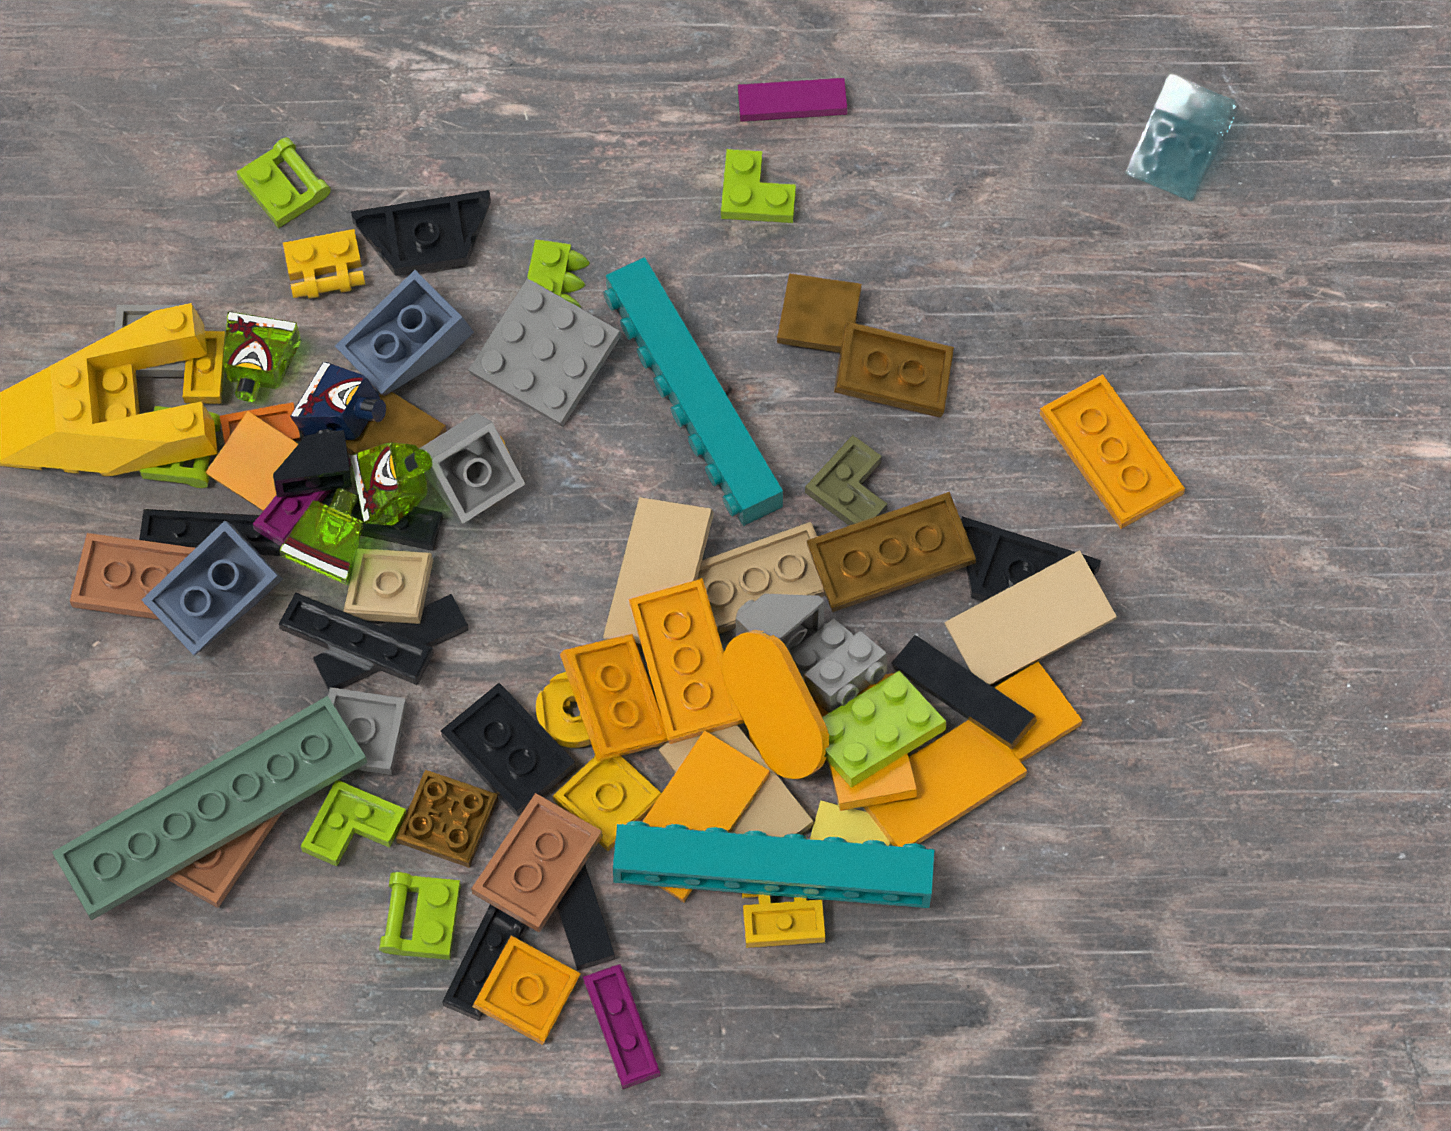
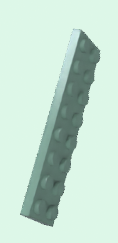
M326 696L54 850L52 853L92 921L368 762L365 754L333 703Z

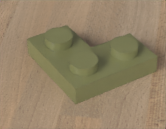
M852 435L805 486V494L849 526L882 515L887 511V503L861 485L881 464L882 456Z

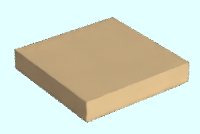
M358 548L343 612L368 621L420 624L433 564L432 554L426 552Z

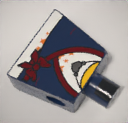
M323 362L290 417L304 437L315 434L320 430L331 429L334 431L344 430L345 440H355L361 435L368 421L380 422L383 420L386 414V404L383 400H380V396L364 375L328 362Z

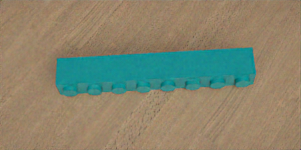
M643 257L607 274V290L603 291L607 305L611 311L617 309L622 318L620 325L628 340L634 338L639 347L637 348V354L645 369L651 367L656 377L653 380L662 398L668 396L673 405L670 409L675 422L679 427L685 426L689 432L688 442L697 457L702 455L707 463L705 471L714 487L717 485L721 487L725 494L722 496L728 513L732 517L737 515L742 525L745 526L782 508V488L646 258Z
M630 821L626 825L617 824L613 859V883L930 908L935 849H926L925 846L916 843H908L898 847L886 846L884 842L878 840H868L861 844L848 843L845 839L839 837L811 840L800 834L774 837L768 836L762 831H747L744 834H736L717 827L699 831L689 830L688 827L679 824L667 825L666 828L650 827L649 824L641 821Z

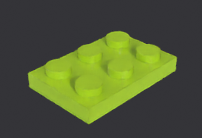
M898 671L848 701L845 706H840L822 717L829 733V747L826 748L824 757L827 756L826 760L852 788L945 731L946 720L908 679Z

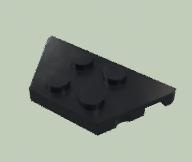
M485 190L351 211L353 224L395 276L411 274L414 270L424 272L467 265L489 209L491 203L490 191Z
M962 516L961 518L976 558V563L966 566L971 598L983 602L1075 553L1074 551ZM1082 554L1093 575H1095L1100 569L1101 560Z

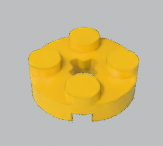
M566 672L557 674L549 680L550 684L543 691L541 690L537 696V721L559 745L569 748L591 745L581 713L577 717H572L571 714L564 712V710L570 708V702H576Z

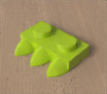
M535 239L527 278L580 308L581 305L574 298L564 293L578 291L585 287V283L578 276L568 271L581 270L587 267L590 262L582 254L572 250L571 244Z

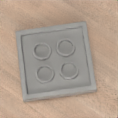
M527 278L468 371L481 381L563 427L622 334L620 330Z

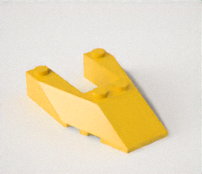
M192 303L155 310L0 392V466L42 470V467L63 469L67 473L79 474V471L97 472L102 476H114L218 454L214 420L202 401L140 414L136 370L207 356L204 323Z

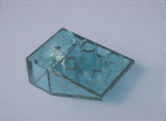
M1169 73L1125 174L1192 202L1229 131L1239 104L1233 99Z

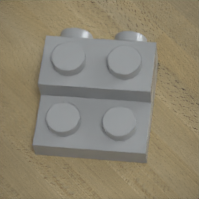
M834 618L790 651L813 700L828 713L840 706H845L848 701L857 697L870 684L878 683L887 672V653L861 631L853 635Z

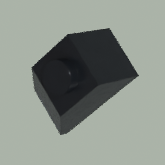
M325 429L312 435H306L273 473L277 498L352 487L344 430L334 431Z

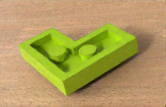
M726 149L721 219L793 223L796 185L760 182L762 151Z
M336 780L301 844L302 852L338 866L355 833L390 848L405 818L406 809Z

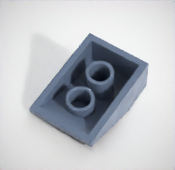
M414 270L339 341L335 347L385 396L448 358L474 331L464 318Z
M224 521L158 583L142 601L195 656L258 604L283 578L232 524Z

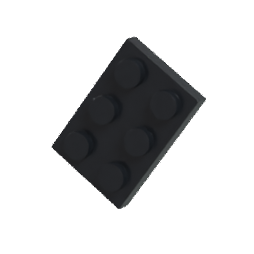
M500 682L440 730L442 737L498 794V797L517 817L524 811L535 793L543 796L576 768V762Z

